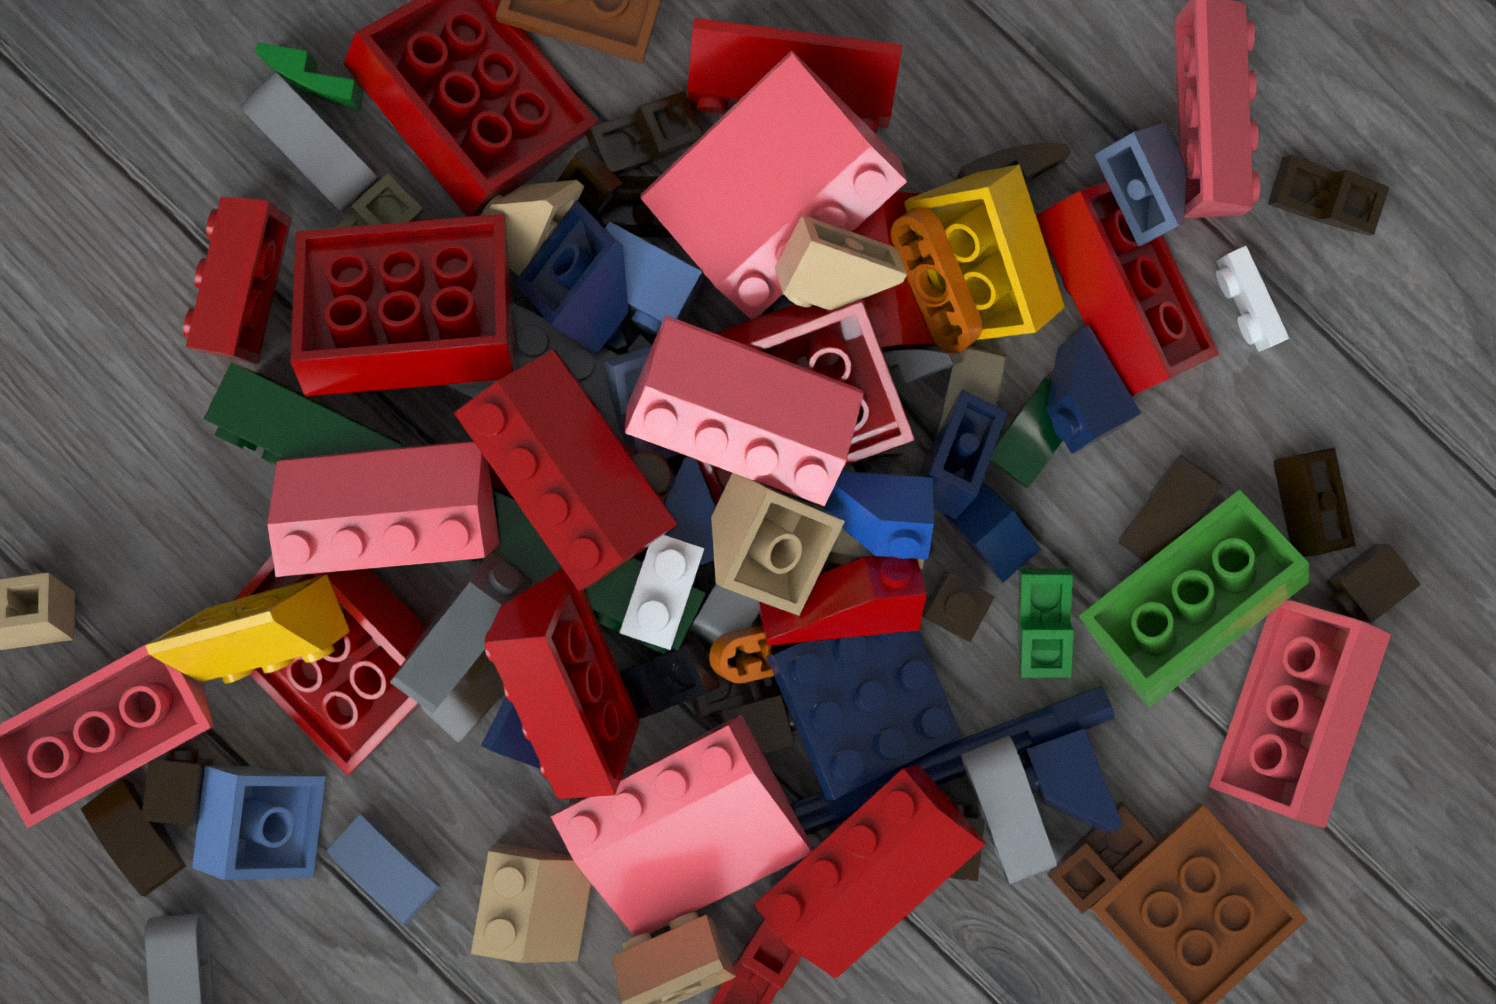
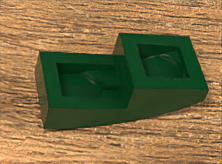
M1046 378L1041 381L1016 414L1013 422L997 441L990 459L993 464L1025 488L1032 484L1062 443V440L1053 429L1052 420L1046 412L1051 382Z

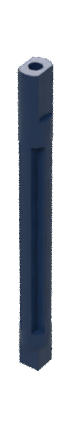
M1099 686L941 746L835 800H826L822 791L790 803L803 830L808 835L847 820L903 768L920 765L938 786L967 775L960 756L961 753L1009 735L1018 755L1025 753L1026 749L1084 728L1087 730L1115 719L1114 711L1103 686Z

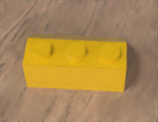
M1020 164L976 172L911 197L904 202L907 212L916 207H923L931 210L940 219L982 320V333L977 340L1036 333L1065 308ZM914 231L915 236H922L920 231ZM929 253L927 256L922 257L923 261H925L932 255ZM928 269V276L932 286L938 291L945 292L946 283L942 275L935 270ZM947 301L942 306L945 307L947 304L951 303V301ZM951 324L953 329H961L959 325L954 326Z
M326 574L207 607L145 646L150 656L200 683L222 677L224 684L250 675L255 668L262 667L264 673H270L288 666L294 661L293 658L303 656L305 663L322 659L335 651L332 644L348 634L350 630Z

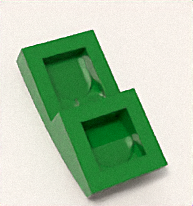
M257 42L255 53L293 86L323 101L345 108L361 110L364 91L355 80L316 73L318 62L308 51Z
M1019 568L1018 644L1019 675L1021 678H1071L1074 629L1071 625L1073 574L1070 568Z

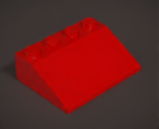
M413 0L357 31L343 64L467 217L479 216L495 196L502 195L504 197L524 185L582 139L589 127L597 125L598 121L523 29L497 21L496 14L500 4L499 0Z
M504 214L296 231L290 362L304 395L316 396L494 381L514 372V326Z
M863 298L832 311L815 305L802 307L792 304L715 333L863 390L864 395L845 465L915 440ZM697 460L717 505L732 472Z
M271 555L234 600L327 574L350 632L333 643L335 651L322 659L305 663L303 656L293 658L294 661L291 664L274 672L264 673L262 667L255 668L250 676L324 753L349 776L421 706L391 684L390 681L426 626L370 568L276 577L273 557Z

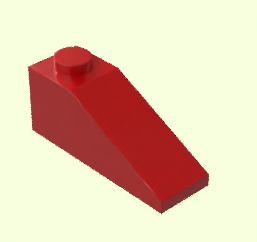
M867 556L819 574L799 616L758 601L766 646L917 631L920 628L927 592L918 559Z

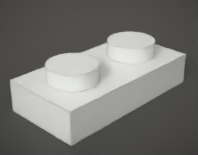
M1247 246L1230 252L1216 262L1220 270L1216 271L1218 284L1228 299L1234 298L1241 313V316L1237 318L1238 325L1247 343L1250 345L1255 343L1258 352L1290 339Z
M663 535L649 545L620 630L621 634L671 650L704 548Z

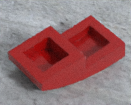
M764 918L732 965L736 977L720 984L708 1004H770L778 990L783 989L802 956L788 947Z

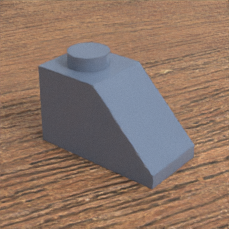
M1165 122L1132 132L1094 154L1138 247L1184 224L1187 167Z

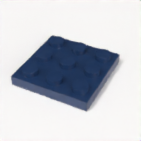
M918 630L794 643L766 656L826 800H835L962 736Z

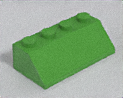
M1239 489L1080 614L1079 618L1118 673L1143 702L1151 708L1308 584L1309 562Z

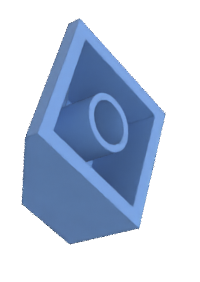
M609 222L606 228L623 245L628 308L633 315L631 320L635 322L634 325L656 337L665 315L685 322L704 287L702 271Z
M205 766L192 868L223 880L314 878L326 776L251 766Z

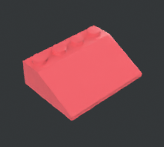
M790 51L641 194V199L713 285L752 320L762 314L783 295L775 266L802 215L852 232L907 182L901 159L793 51Z
M742 714L625 773L621 777L616 795L577 798L551 816L575 864L634 937L644 933L651 934L667 926L674 919L695 912L808 856L814 850Z

